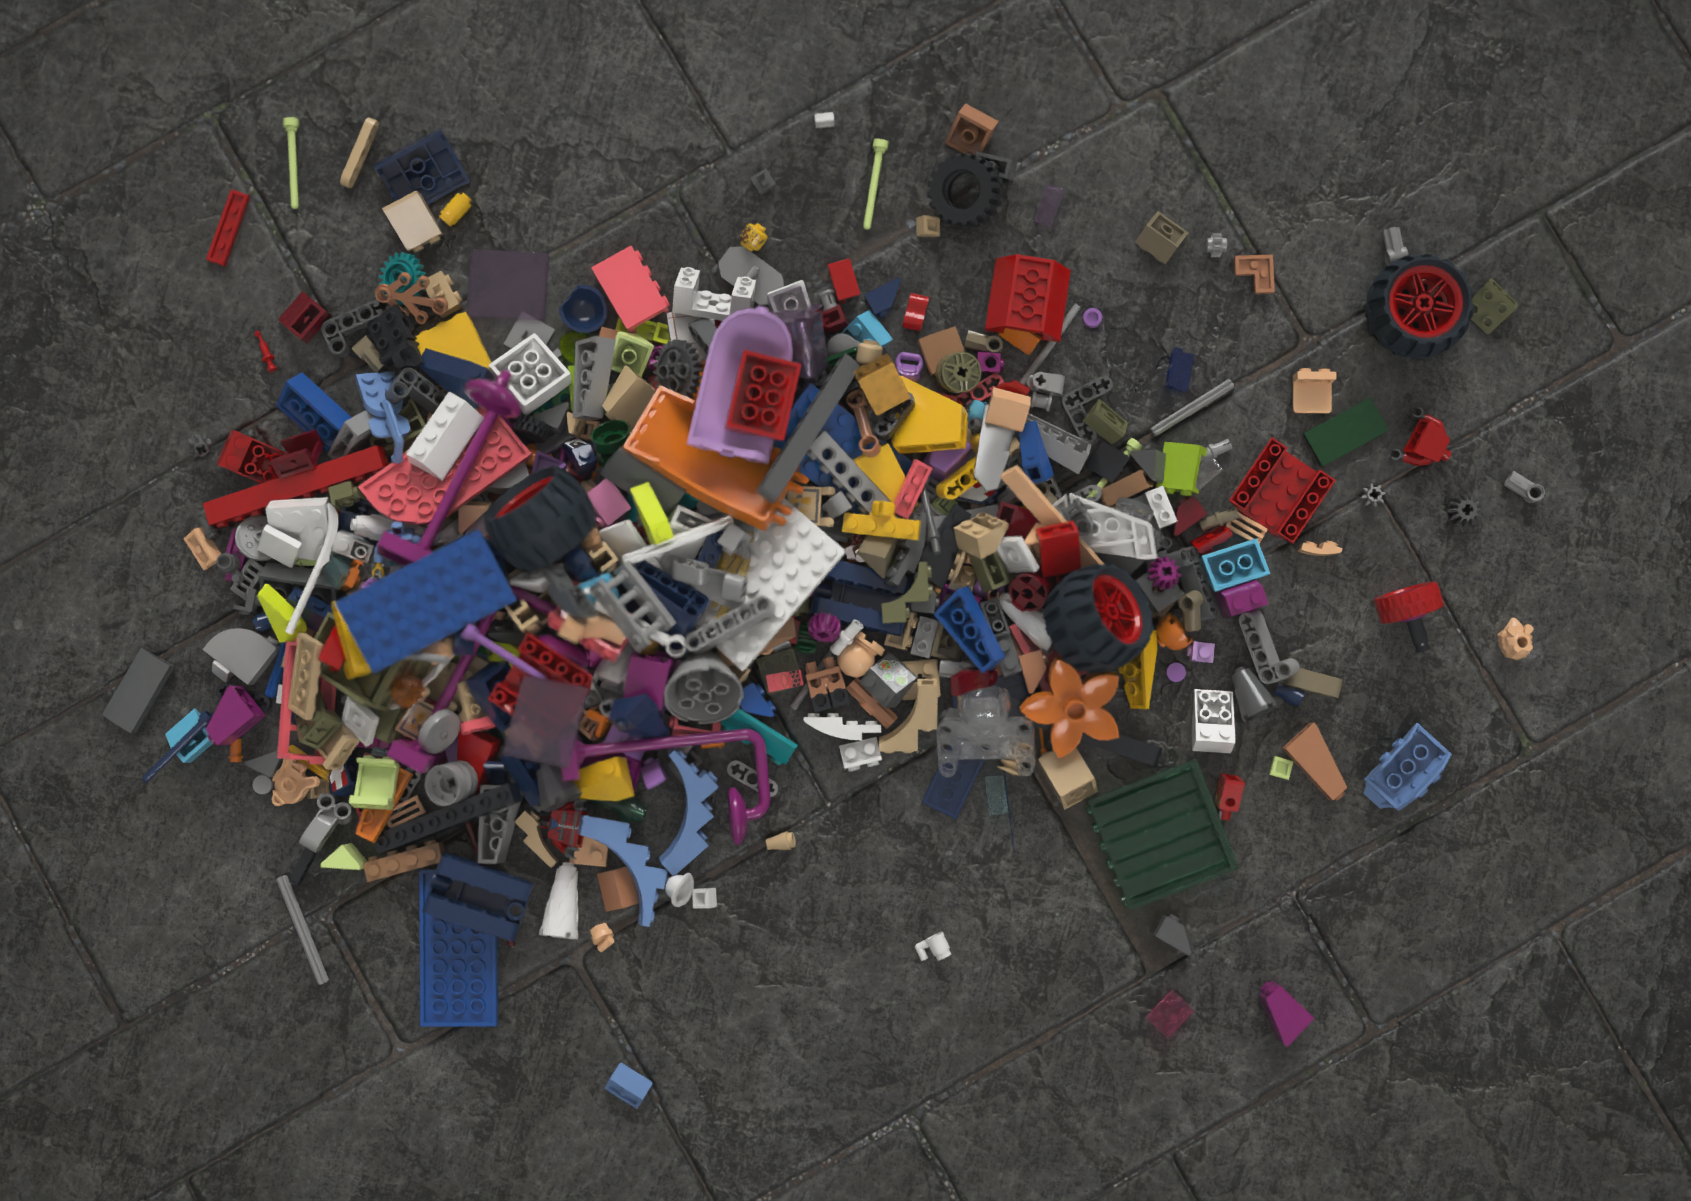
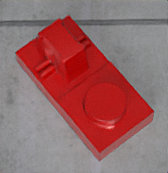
M1226 525L1217 526L1192 540L1190 544L1203 556L1214 552V545L1226 542L1233 534Z

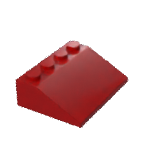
M743 350L724 429L745 435L784 441L801 364Z

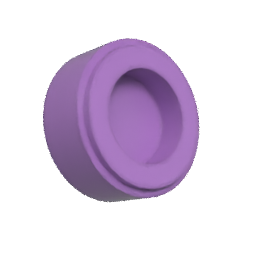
M1095 308L1086 310L1082 317L1084 325L1088 328L1099 326L1102 321L1101 312Z
M1172 663L1166 668V676L1172 682H1179L1186 675L1185 667L1180 663Z

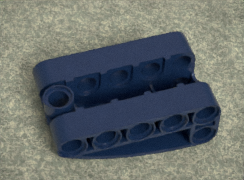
M645 560L632 564L677 622L664 633L670 636L679 634L686 639L689 634L696 631V625L709 603L708 597L684 582L673 579L670 574ZM622 583L616 586L620 597L628 593V590ZM634 598L624 605L625 610L631 614L641 608ZM646 614L640 618L649 625L653 624ZM674 641L670 643V647L674 650L683 648L680 642ZM659 644V647L666 651V647L662 644Z
M838 561L814 589L808 617L811 618L815 613H830L831 616H837L842 626L848 627L855 619L863 625L862 630L902 636L905 622L883 623L882 603H889L901 598L911 589L914 579L903 576L898 586H889L884 582L887 576L882 578L872 568Z
M443 852L431 881L430 890L422 912L496 937L515 941L534 884L486 865ZM512 906H519L522 910L521 913L517 915L512 914L510 911Z

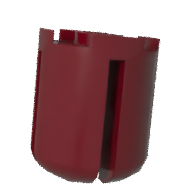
M1039 569L1036 572H1020L1009 587L1011 603L1022 612L1038 611L1045 604L1048 595L1055 587L1054 577L1048 576L1041 579L1038 577L1041 573ZM1030 589L1032 593L1029 597H1026L1024 594Z

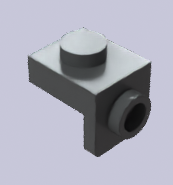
M249 588L245 607L234 605L233 609H238V614L248 616L251 615V612L258 613L261 603L257 595L260 590Z

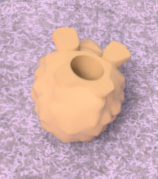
M1511 618L1505 628L1497 634L1498 645L1504 657L1520 660L1530 654L1533 648L1532 635L1530 634L1534 630L1531 625L1526 624L1523 626L1516 618Z

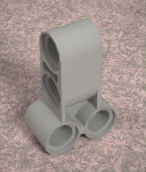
M323 793L318 797L317 806L319 812L299 841V844L315 853L320 851L338 823L344 825L352 819L350 805L345 802L336 805L335 799L330 793ZM324 801L331 802V805L328 807H323L321 804ZM342 810L348 812V814L344 817L338 815V813Z

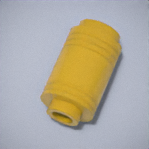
M457 193L442 209L439 217L450 227L453 224L455 225L472 207L470 204L472 200L464 193L461 195Z

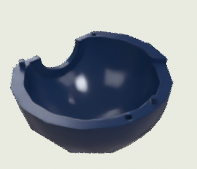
M577 285L566 301L559 307V314L563 323L577 333L587 334L596 331L604 324L607 318L605 297L599 290L589 285Z
M578 544L563 555L562 563L564 569L572 579L585 583L601 576L590 565V556H586Z

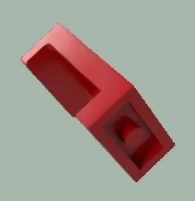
M1074 521L1035 529L1040 551V563L1038 565L1043 578L1073 572L1081 568L1079 531Z

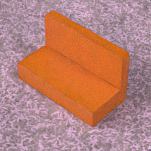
M1005 328L1004 333H999V336L1027 355H1030L1041 340L1042 334Z
M600 705L588 709L586 715L599 722L595 734L597 738L607 735L613 725L609 721V717L602 715L599 709Z

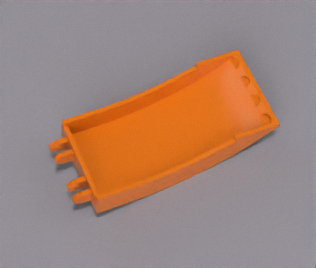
M659 386L624 444L623 449L684 488L686 493L733 518L765 532L771 521L781 526L785 525V518L776 514V512L790 516L792 512L789 507L781 504L788 490L802 494L804 488L794 483V480L803 484H807L809 481L807 476L799 473L800 464L778 499L771 504L757 494L756 490L781 452V449L772 446L769 463L764 464L746 461L738 456H734V458L719 455L717 451H705L688 445L687 441L696 403L688 397Z

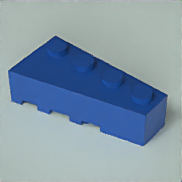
M969 586L957 589L934 613L935 617L982 673L994 669L1005 658Z

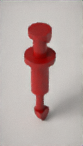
M255 331V337L259 338V347L263 354L262 362L267 363L268 372H275L277 370V366L273 364L275 356L270 354L267 343L262 339L261 332Z

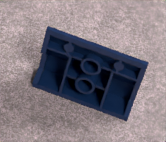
M441 128L374 164L376 171L381 176L394 201L414 191H418L428 205L470 182Z

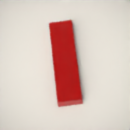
M230 190L206 257L207 261L226 267L251 197L248 194Z

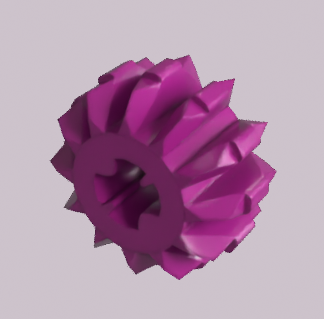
M1158 557L1150 563L1151 568L1147 569V572L1151 574L1148 580L1153 579L1154 581L1152 586L1158 585L1159 590H1163L1165 587L1166 589H1171L1172 585L1178 583L1177 578L1181 577V574L1177 572L1180 566H1174L1176 560L1169 562V557H1164L1163 559Z
M815 613L808 623V634L812 636V639H818L819 642H834L840 635V620L835 615L831 616L830 613Z

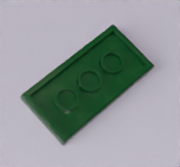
M1370 397L1303 433V436L1318 463L1323 467L1389 431Z

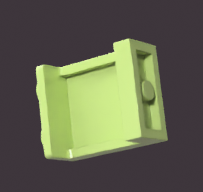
M369 755L357 758L356 762L359 764L355 793L354 796L350 795L349 804L354 808L393 810L400 765L393 758L386 756L382 757V759H375L374 756Z

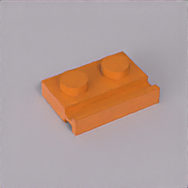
M356 559L348 564L350 569L345 571L338 589L347 591L358 585L361 576H358L360 572L358 567L362 566L364 562Z

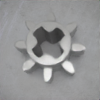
M1213 233L1211 238L1206 239V252H1210L1211 257H1220L1222 253H1226L1227 238H1222V233Z
M1371 483L1368 485L1369 489H1361L1364 494L1360 499H1364V506L1372 504L1374 508L1377 507V502H1384L1381 498L1386 493L1380 490L1381 485L1374 487ZM1370 493L1375 494L1376 497H1375V498L1370 497L1369 494H1370Z

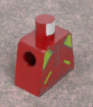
M1220 773L1215 798V804L1220 809L1219 819L1230 821L1231 812H1238L1245 785L1239 776Z

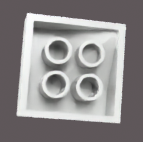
M535 333L488 365L495 381L501 371L509 370L511 372L512 379L509 391L516 397L521 406V411L525 415L530 414L572 384L571 373Z
M329 497L270 501L266 507L268 525L302 543L297 558L318 560L328 530L327 504L328 502L330 503ZM330 551V559H334L336 552Z

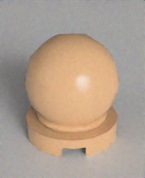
M859 631L853 638L852 644H848L841 654L837 655V664L844 674L858 678L867 673L870 667L875 664V656L877 654L882 656L885 649L875 641L871 644L865 640L867 638L866 635Z

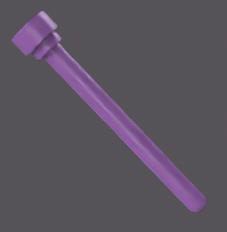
M469 623L462 633L461 637L464 639L477 641L542 683L547 681L546 675L480 635L474 625Z

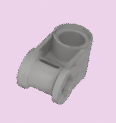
M1037 372L1027 378L1026 385L1031 391L1046 393L1047 395L1051 394L1052 396H1062L1065 376Z
M842 491L828 499L821 506V518L834 519L852 508V505Z

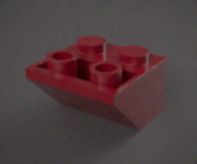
M302 291L278 320L300 340L308 344L321 329L322 324L329 320L332 315Z
M1000 502L996 518L1008 523L1004 537L1022 536L1025 541L1036 522L1041 524L1030 510L1006 502Z

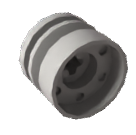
M462 760L435 766L429 770L425 778V789L428 797L435 804L441 806L451 805L472 797L478 786L477 773L468 762Z

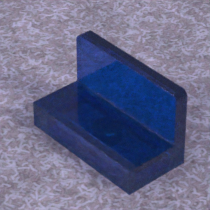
M1176 347L1172 350L1165 388L1184 392L1188 391L1194 354L1184 353L1181 348Z

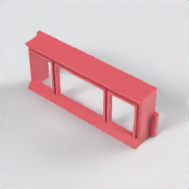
M296 638V642H286L277 758L308 760V764H323L326 759L317 749H315L314 755L288 754L290 730L297 731L296 725H291L292 711L288 708L298 640ZM319 676V691L322 692L327 710L335 711L336 687Z

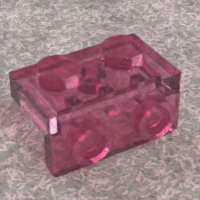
M1171 990L1146 1018L1169 1039L1190 1017L1194 1010L1174 990Z

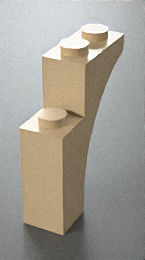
M917 679V695L910 714L895 730L879 737V751L884 753H893L894 751L912 753L913 751H918V729L926 732L937 729V679Z

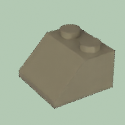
M1157 211L1135 243L1142 250L1152 254L1156 260L1166 264L1188 232Z

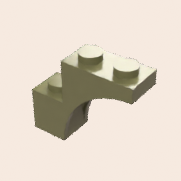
M919 562L917 578L905 595L895 601L882 603L883 623L906 622V618H910V608L905 606V602L929 601V597H932V585L928 586V578H931V566H927V562Z

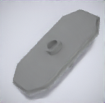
M744 246L729 247L718 262L721 277L733 286H735L737 277H749L756 280L754 301L759 305H768L767 293L784 287L782 274Z

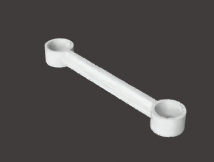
M591 587L583 589L585 594L594 596L589 590ZM596 599V602L592 603L594 609L608 615ZM640 619L636 621V624L642 631L650 626ZM658 629L649 636L652 640L664 645L667 653L672 657H680L686 651L685 638L682 635L674 634L670 636ZM674 641L680 642L683 648L674 650L670 647V643Z

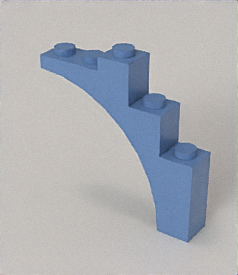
M670 748L667 752L678 767L683 779L685 811L678 834L671 845L659 857L661 864L672 876L680 872L709 846L706 841L708 837L700 828L714 817L711 812L713 808L705 799L719 788L716 783L717 777L711 771L707 773L705 769L699 772L694 763L689 764L685 760L687 756L680 748L678 750Z
M580 815L577 834L604 844L617 854L626 865L638 893V924L650 927V922H653L655 912L652 911L653 905L658 899L656 888L664 889L669 879L668 870L645 866L650 858L648 846L626 843V840L631 835L630 823Z

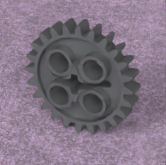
M674 339L673 341H668V344H663V349L658 350L660 356H655L658 362L653 364L656 367L653 374H657L654 381H658L656 389L659 386H663L688 398H693V393H698L696 387L701 386L698 381L702 379L700 372L703 371L699 365L703 362L698 361L700 354L695 353L697 348L692 347V343H687L686 340Z

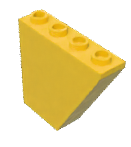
M466 312L458 313L452 319L440 322L435 327L424 330L416 336L417 339L415 341L420 344L417 347L421 356L427 348L471 361L488 369V365L492 363L471 318Z
M900 376L907 391L914 397L915 407L892 437V446L898 453L908 454L966 449L968 413L964 407L918 383ZM896 413V418H895V419H898V418H899V416H900L899 413Z

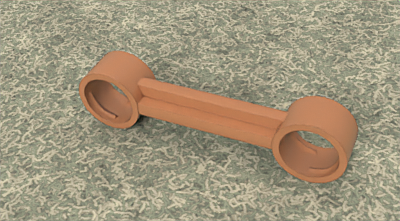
M853 390L848 393L846 402L850 409L854 411L862 437L859 447L864 456L869 458L875 457L880 453L881 445L872 434L865 408L867 407L868 400L863 391ZM862 398L859 403L851 404L854 399ZM876 443L872 449L865 450L867 444Z

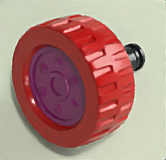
M1436 581L1408 586L1374 598L1375 608L1382 624L1398 621L1406 622L1412 643L1415 646V652L1421 653L1430 650L1431 647L1428 644L1429 640L1422 617L1444 606Z

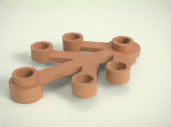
M407 272L401 273L398 279L390 285L380 284L375 289V297L379 302L388 303L392 307L393 305L400 306L396 300L402 301L407 308L400 307L401 311L407 316L411 312L419 324H424L427 321L428 314L425 311H420L415 304L429 306L437 314H443L448 308V302L443 297L431 299L414 295L421 289H426L430 284V280L426 276H421L417 283L403 293L396 292L395 290L402 285H407L411 281V276Z

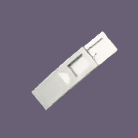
M808 713V717H804V722L811 727L838 738L862 740V733H881V725H877V721H866V725H858V721H846V725H843V717H839V713H827V717H819V713Z

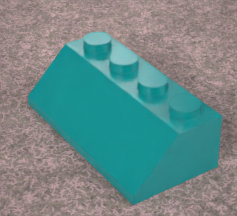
M738 708L734 714L721 721L724 731L752 729L758 732L764 739L766 753L771 755V760L780 766L782 763L787 764L798 744L749 713L744 712L741 708ZM742 740L746 745L752 743L748 740Z

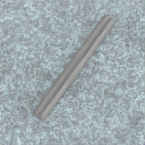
M1230 379L1224 381L1157 423L1150 429L1154 436L1160 435L1234 388Z

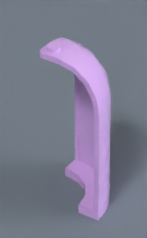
M757 306V309L736 311L725 318L715 331L701 381L688 436V445L705 451H717L719 455L734 458V456H738L750 462L769 463L774 439L745 435L724 429L743 350L792 362L793 349L790 334L784 322L776 315L768 312V308Z

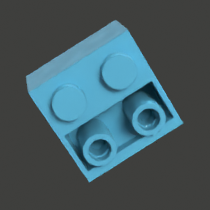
M870 310L857 316L840 333L849 335L860 343H863V340L878 341L882 348L886 347L893 340Z
M196 708L165 734L171 748L198 723L200 713ZM204 727L176 754L183 763H192L213 744L207 737L209 734L206 732V728Z

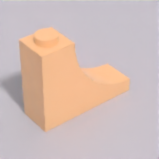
M596 610V617H575L568 614L558 635L574 643L583 638L594 637L621 645L625 638V635L612 618Z

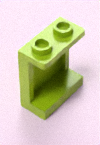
M1165 442L1163 453L1166 454L1164 480L1162 483L1157 482L1156 487L1163 486L1166 494H1174V491L1180 492V495L1192 496V493L1199 494V490L1196 489L1201 456L1206 457L1207 449L1201 445Z

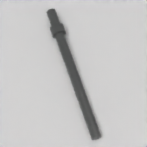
M911 453L913 461L914 459L921 461L919 453ZM925 483L920 496L924 512L926 513L928 541L931 542L933 554L938 555L941 553L938 541L940 536L935 527Z

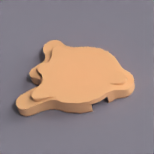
M283 759L282 766L276 771L272 782L275 781V790H272V803L275 806L298 803L304 799L310 788L319 786L320 780L317 776L305 775L307 770L306 764L298 763L294 759Z

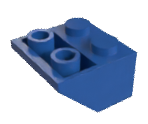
M751 683L743 689V699L740 702V706L744 712L774 717L776 716L774 711L777 709L771 700L766 701L763 696L766 693L760 684Z

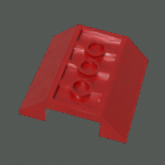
M1020 254L996 258L985 331L1004 333L1005 328L1042 334L1041 340L1060 342L1071 270L1055 260Z
M1271 437L1228 501L1241 514L1267 528V532L1293 544L1336 480L1322 470H1313L1288 453L1286 446Z
M527 633L518 648L521 651L518 658L546 675L547 681L542 683L513 665L505 680L497 683L488 700L553 743L569 726L590 692L594 676L532 634Z

